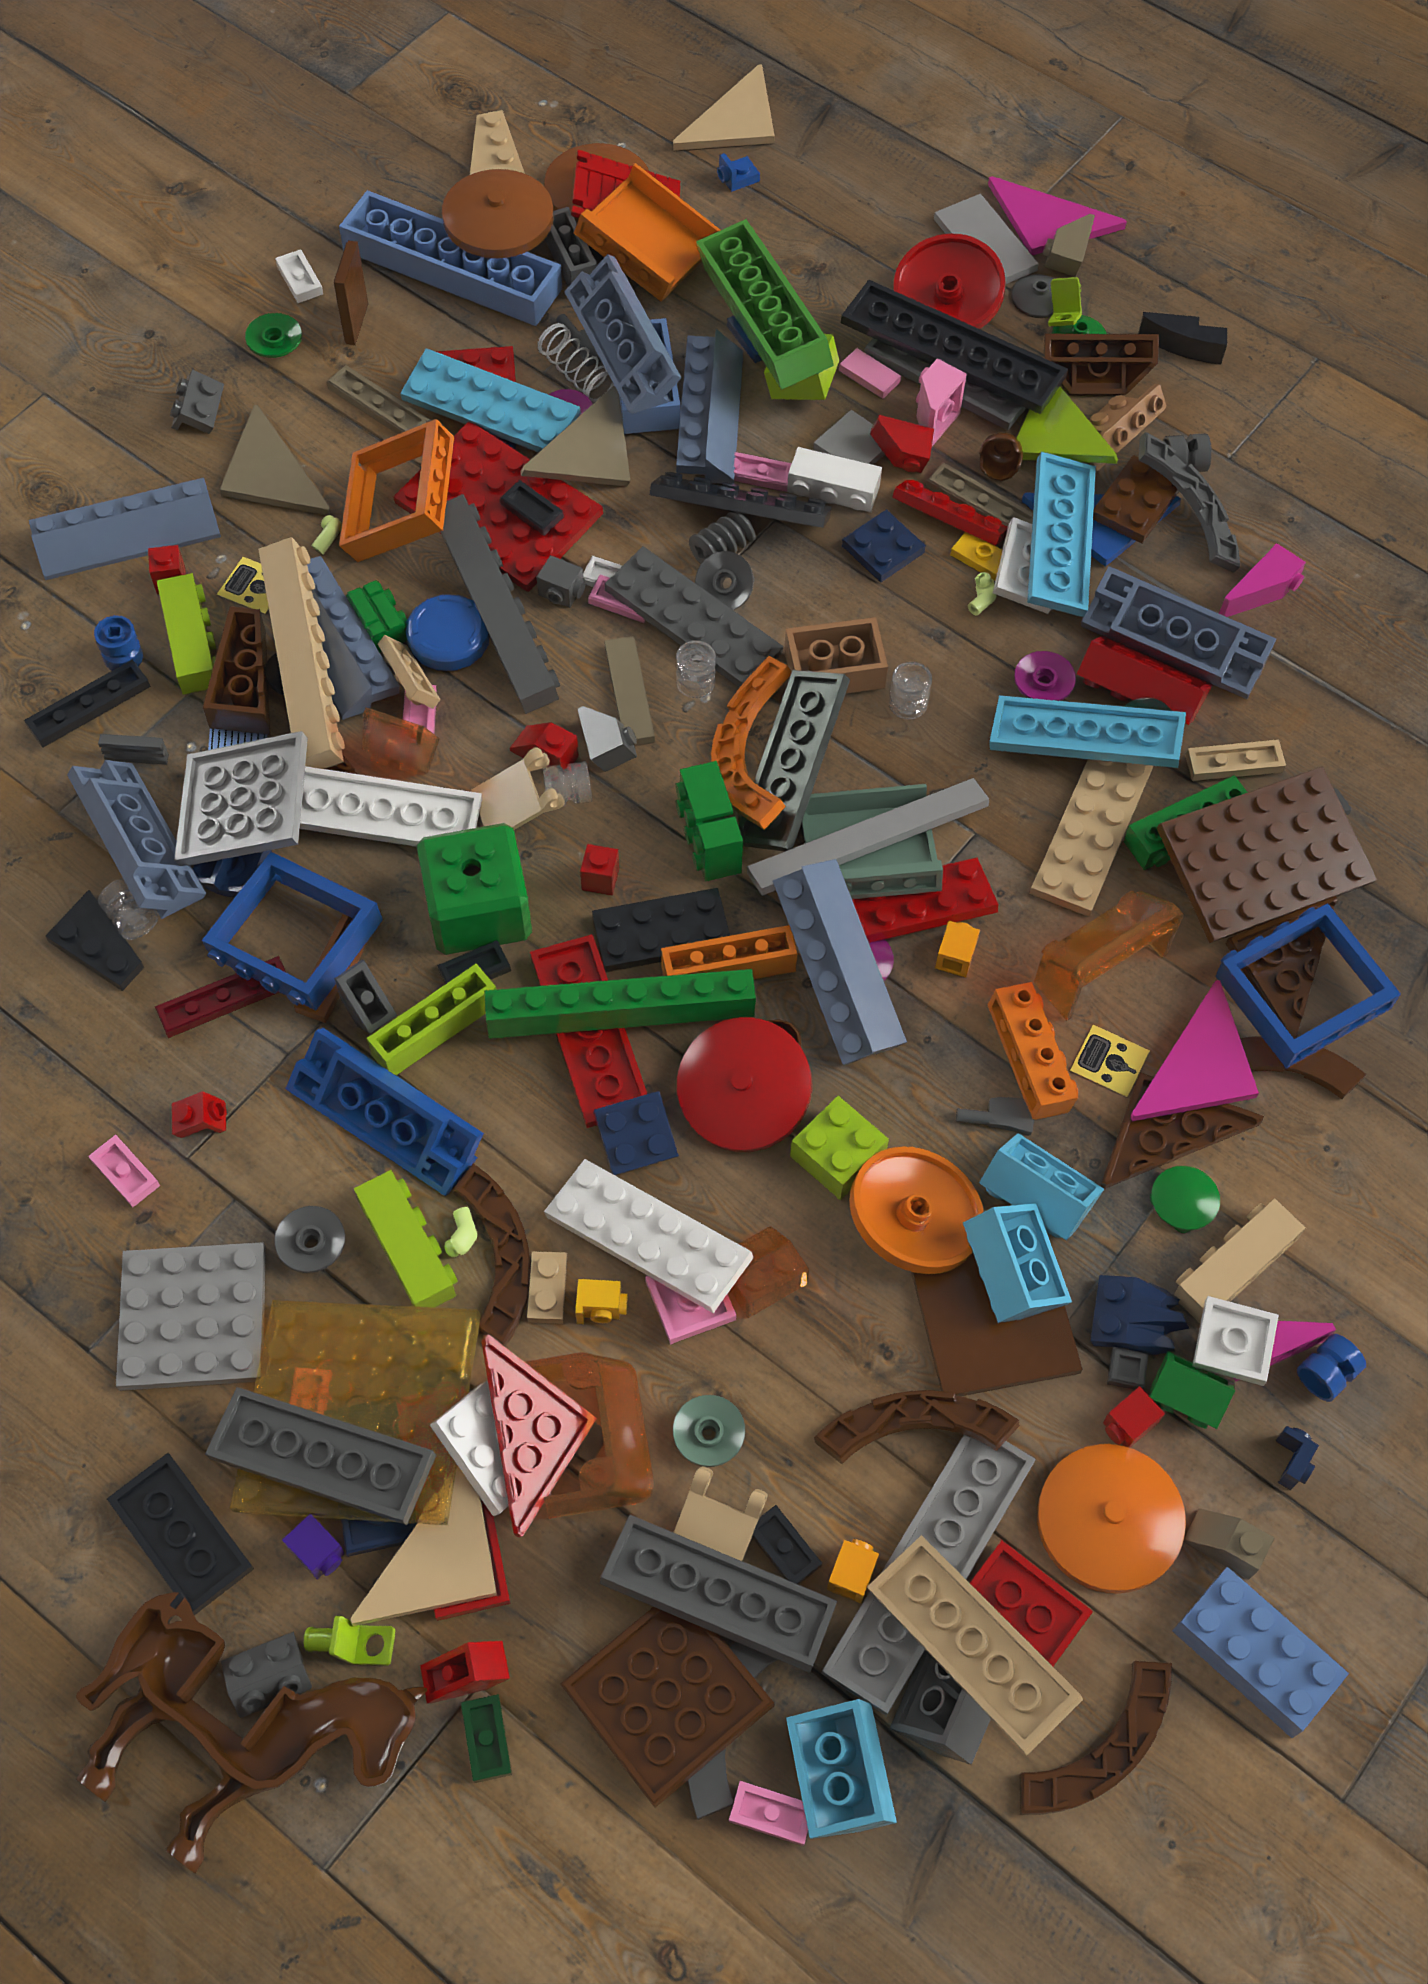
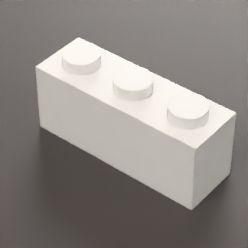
M798 447L788 473L787 492L798 496L826 501V503H834L855 510L871 512L880 488L882 467Z

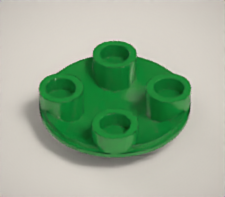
M1175 1166L1165 1170L1157 1177L1150 1194V1202L1163 1221L1174 1227L1178 1232L1188 1233L1191 1230L1203 1228L1213 1221L1219 1211L1220 1194L1214 1181L1203 1171L1190 1166Z

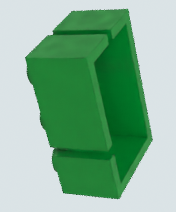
M717 761L680 769V782L675 783L678 800H675L679 818H685L686 821L684 834L687 844H693L695 852L692 853V858L696 871H702L705 882L742 873L743 838L736 817H724L732 815L733 808Z

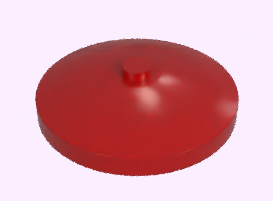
M941 234L919 242L904 255L895 272L894 291L981 329L993 319L1002 305L1005 295V272L997 254L981 240L963 234Z
M752 1017L724 1020L702 1032L685 1052L677 1075L679 1104L691 1127L714 1146L734 1152L759 1151L784 1140L801 1123L809 1107L812 1094L810 1066L797 1041L778 1025Z

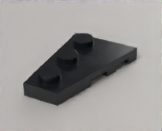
M90 890L78 900L46 935L49 943L121 991H124L144 968L142 961Z

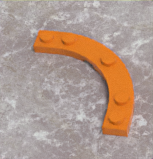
M768 656L729 701L727 705L729 712L723 724L717 725L711 750V762L717 761L732 807L743 817L764 830L786 806L780 798L761 788L751 780L745 764V745L748 733L757 714L792 673L788 665L771 656Z

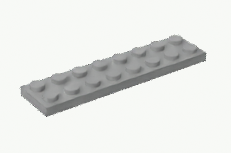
M964 1435L882 1572L922 1535L967 1579L1036 1459L1007 1441L995 1451L986 1444ZM869 1592L821 1674L859 1699L871 1703L873 1708L887 1716L925 1649Z

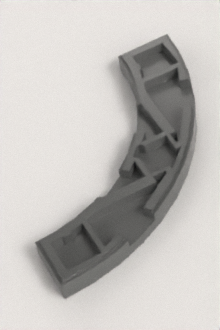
M1145 432L1139 438V461L1158 471L1180 491L1196 513L1204 530L1208 543L1210 562L1234 573L1240 568L1239 550L1236 536L1231 535L1227 524L1229 517L1219 498L1192 464L1187 466L1174 455L1176 450Z
M735 1642L730 1647L754 1678L778 1660L738 1642ZM726 1748L688 1780L691 1801L697 1820L734 1804L726 1774Z

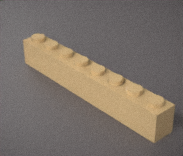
M290 537L258 550L291 733L302 731L308 738L305 766L325 769L344 762L342 750L345 748V744L337 728V722L340 721V718L332 701V695L335 694V691L327 674V668L330 667V664L322 647L325 637L317 620L320 610L312 593V590L315 589V583L307 564H310V557L304 546L300 547Z

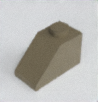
M1088 214L1057 229L1053 239H1047L1043 250V255L1047 256L1044 267L1074 277L1076 276L1084 259L1095 215Z
M1199 1509L1183 1542L1249 1580L1259 1571L1275 1538L1241 1518Z

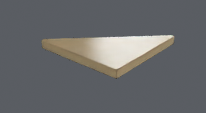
M762 64L757 65L673 140V151L774 143L775 135Z
M459 1467L456 1468L351 1617V1624L353 1626L497 1596L481 1498Z

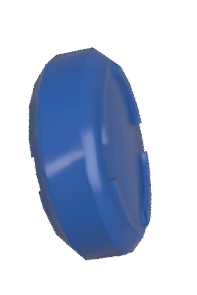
M442 594L426 599L414 608L407 619L406 638L410 651L421 664L435 670L455 671L468 667L482 657L489 645L488 631L474 601L460 595Z

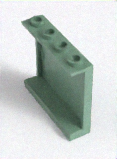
M918 784L811 794L801 822L804 844L926 797L927 785ZM932 829L839 865L852 899L942 891L943 867L941 860L937 859Z

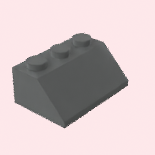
M925 1650L918 1661L890 1729L944 1757L972 1765L991 1718Z

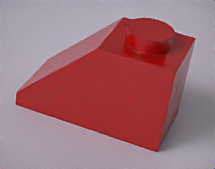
M878 415L871 428L870 435L893 466L903 468L907 472L922 473L930 460L934 429Z
M552 722L526 726L510 747L511 752L522 758L533 748L541 749L542 753L548 755L550 762L543 769L561 779L579 757L577 735Z
M503 1641L467 1642L420 1665L423 1685L427 1688L425 1692L427 1704L484 1691L510 1679Z

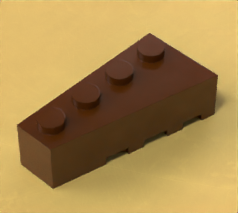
M229 607L203 704V710L210 729L270 735L269 690L265 676V666L267 663L266 630L260 609Z

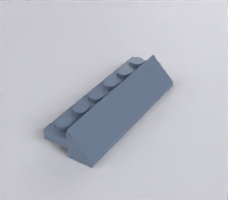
M607 254L590 275L582 271L564 292L628 412L634 414L671 402L667 393L682 377L616 258Z
M717 329L715 337L687 336L676 473L703 474L705 478L711 480V483H734V459L736 458L735 452L737 450L743 350Z
M204 478L29 520L31 537L45 580L147 556L148 548L171 545L183 547L221 537Z
M321 556L311 558L310 564H307L315 583V589L312 590V593L320 610L317 620L325 637L322 647L330 664V667L327 668V674L335 691V694L332 695V701L343 720L371 711L372 702L399 694L400 686Z
M1108 566L1095 591V597L1088 608V612L1081 621V627L1245 699H1248L1257 679H1259L1276 642V638L1110 566Z
M105 760L100 769L80 766L71 767L67 776L139 908L156 909L160 918L163 919L204 898L206 892L191 866L185 864L179 866L174 861L177 841L133 763Z
M833 859L801 866L802 869L773 880L842 1064L845 1066L907 1043L837 860Z

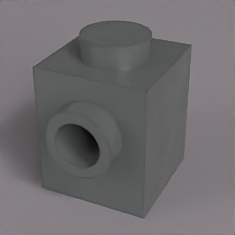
M550 555L537 575L538 595L554 604H561L570 608L575 599L581 598L584 593L586 583L583 581L582 567Z

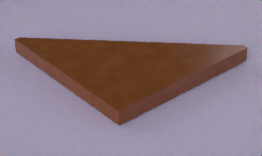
M1331 897L1230 937L1226 941V946L1230 952L1233 950L1240 952L1256 937L1263 936L1265 938L1271 935L1280 924L1289 921L1291 924L1311 907L1318 909L1328 903L1334 910L1337 897ZM1319 927L1241 969L1294 1039L1298 1035L1322 947L1326 936Z
M1140 1072L1100 1186L1104 1189L1257 1127L1262 1123L1264 1116L1228 1103L1132 1121L1131 1114L1154 1079L1153 1076Z

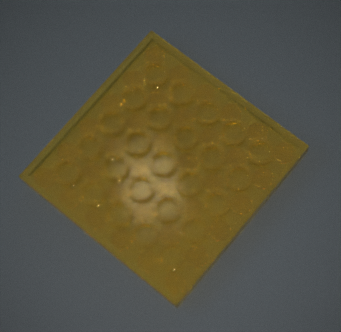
M272 1300L254 1393L433 1450L436 1454L435 1460L408 1523L448 1525L457 1464L430 1427V1424L469 1393L481 1314L478 1309ZM241 1469L237 1470L230 1509L233 1512L307 1517L311 1513L313 1517L396 1522Z

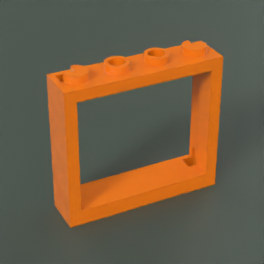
M437 419L353 452L339 546L357 562L443 531L454 436ZM422 456L415 513L369 530L377 474Z

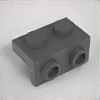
M191 370L186 379L181 378L176 389L179 400H175L170 412V416L174 417L171 428L178 430L183 422L210 434L214 427L224 384L195 370Z
M294 1631L221 1661L228 1695L240 1718L267 1708L283 1686L291 1689L296 1694H301L312 1688Z

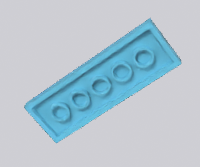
M427 348L400 393L402 400L463 424L469 421L492 435L536 452H540L581 414L580 407Z
M1042 451L1039 454L1036 464L1027 603L1084 617L1088 612L1096 466Z
M999 695L989 741L990 750L1178 768L1186 712Z

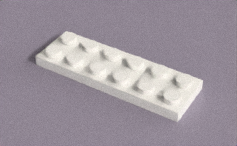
M305 766L300 829L416 846L423 837L476 828L482 802V793Z
M584 1159L544 1211L548 1219L712 1313L715 1312L753 1259L750 1250Z

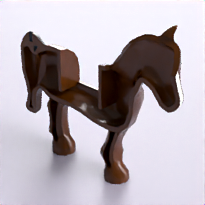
M172 1592L158 1595L145 1602L138 1609L117 1637L110 1657L101 1674L92 1683L77 1692L76 1698L78 1702L88 1710L94 1711L132 1678L138 1676L140 1683L137 1695L126 1698L117 1704L108 1728L102 1737L90 1745L88 1749L89 1763L82 1769L76 1780L106 1802L116 1788L115 1773L125 1749L132 1740L153 1724L165 1720L179 1722L198 1739L213 1760L219 1765L223 1776L219 1785L210 1793L184 1808L180 1813L179 1833L165 1848V1851L196 1874L204 1861V1842L213 1822L224 1811L248 1797L280 1787L302 1771L316 1752L341 1735H347L353 1748L354 1775L360 1784L371 1787L386 1783L393 1774L399 1752L414 1726L416 1719L414 1705L427 1691V1688L410 1687L398 1690L392 1683L381 1679L358 1677L334 1682L322 1689L302 1695L296 1694L291 1689L283 1686L243 1739L192 1700L217 1666L225 1648V1641L207 1626L198 1623L189 1602L182 1594ZM175 1615L179 1616L182 1620L170 1623Z

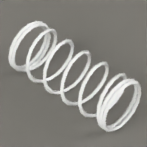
M557 323L551 325L539 338V352L547 356L550 363L556 364L557 370L564 373L566 379L574 383L575 388L583 392L594 404L598 399L590 398L589 393L602 384L606 376L609 375L607 370L596 375L586 388V384L592 374L598 369H605V367H598L599 360L597 357H589L588 348H579L580 340L578 338L570 339L571 331L564 324ZM555 328H564L551 338L547 351H543L542 343L545 337ZM564 331L565 334L560 344L549 351L554 338ZM570 341H577L576 351L566 360L558 362L561 350ZM580 350H586L587 356L577 368L567 371L568 364L574 355ZM557 353L556 361H552L549 355ZM595 359L596 366L592 372L585 378L576 380L580 368L588 360ZM567 362L565 371L561 370L558 364ZM576 371L574 380L570 379L567 373ZM603 377V379H602L596 386L593 387V385H594L600 378ZM586 380L584 388L580 389L576 382ZM613 382L611 383L609 389L615 386Z

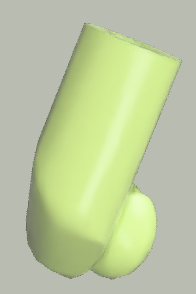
M327 515L322 519L321 527L323 530L311 545L322 555H324L342 529V523L339 518H334L331 515Z
M987 572L979 573L975 577L977 597L968 604L969 611L975 616L992 604L997 597L993 593L995 582Z
M462 1207L453 1212L458 1229L444 1245L445 1252L450 1257H457L459 1254L464 1255L477 1240V1231L468 1207Z

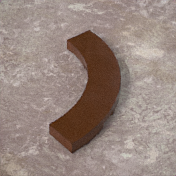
M1262 1036L1240 1038L1251 1070L1283 1072L1285 1070L1295 1072L1323 1086L1340 1099L1349 1094L1366 1076L1354 1064L1324 1048L1286 1069Z
M473 1163L454 1187L453 1193L464 1201L481 1220L491 1240L495 1259L494 1286L488 1304L475 1325V1331L483 1336L489 1334L506 1347L521 1321L528 1299L531 1273L529 1247L518 1212L502 1188L486 1172Z
M919 1390L886 1395L871 1400L872 1403L852 1412L849 1410L829 1423L814 1437V1440L819 1447L843 1464L851 1455L867 1444L889 1434L913 1429H940L957 1432L972 1437L997 1451L1020 1425L1017 1418L980 1399L976 1401L956 1396L954 1392Z
M1134 1661L1132 1663L1130 1690L1124 1710L1111 1733L1090 1754L1077 1762L1054 1770L1022 1772L1020 1774V1815H1043L1081 1806L1109 1791L1131 1773L1154 1742L1166 1713L1172 1684V1663Z

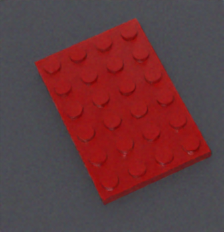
M468 421L454 435L447 501L464 494L468 505L475 504L481 520L477 521L479 528L486 527L492 543L488 544L490 551L496 549L503 566L499 568L501 574L508 573L513 583L529 592L537 584V575L549 556L561 559L604 514L603 506L563 480L521 476L520 472L523 466L530 459L478 425ZM421 469L393 496L395 504L410 514L416 511ZM519 480L563 511L564 518L544 536L500 503V497Z

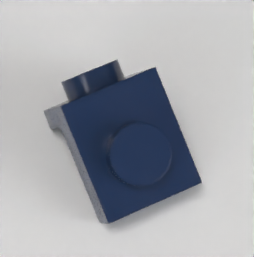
M1286 1426L1278 1435L1276 1442L1294 1454L1278 1483L1291 1491L1298 1482L1305 1484L1311 1476L1315 1465L1310 1463L1319 1445L1313 1442L1311 1436L1305 1431Z

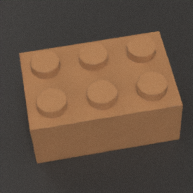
M876 617L786 629L784 651L787 665L791 671L845 674L850 679L846 693L885 688L888 664Z

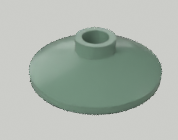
M702 1395L689 1400L680 1408L673 1423V1438L677 1449L688 1461L699 1466L715 1467L727 1463L740 1451L745 1438V1423L738 1408L729 1400L716 1395ZM706 1429H711L716 1433V1436L711 1440H707L702 1436V1433Z

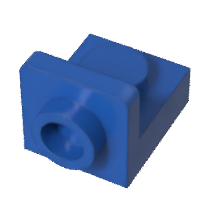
M725 153L719 155L717 174L722 183L725 182L731 192L760 181V172L748 156L731 162Z

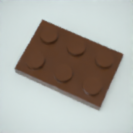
M1133 455L1095 506L1093 520L1143 544L1180 491L1162 474L1139 461V457Z

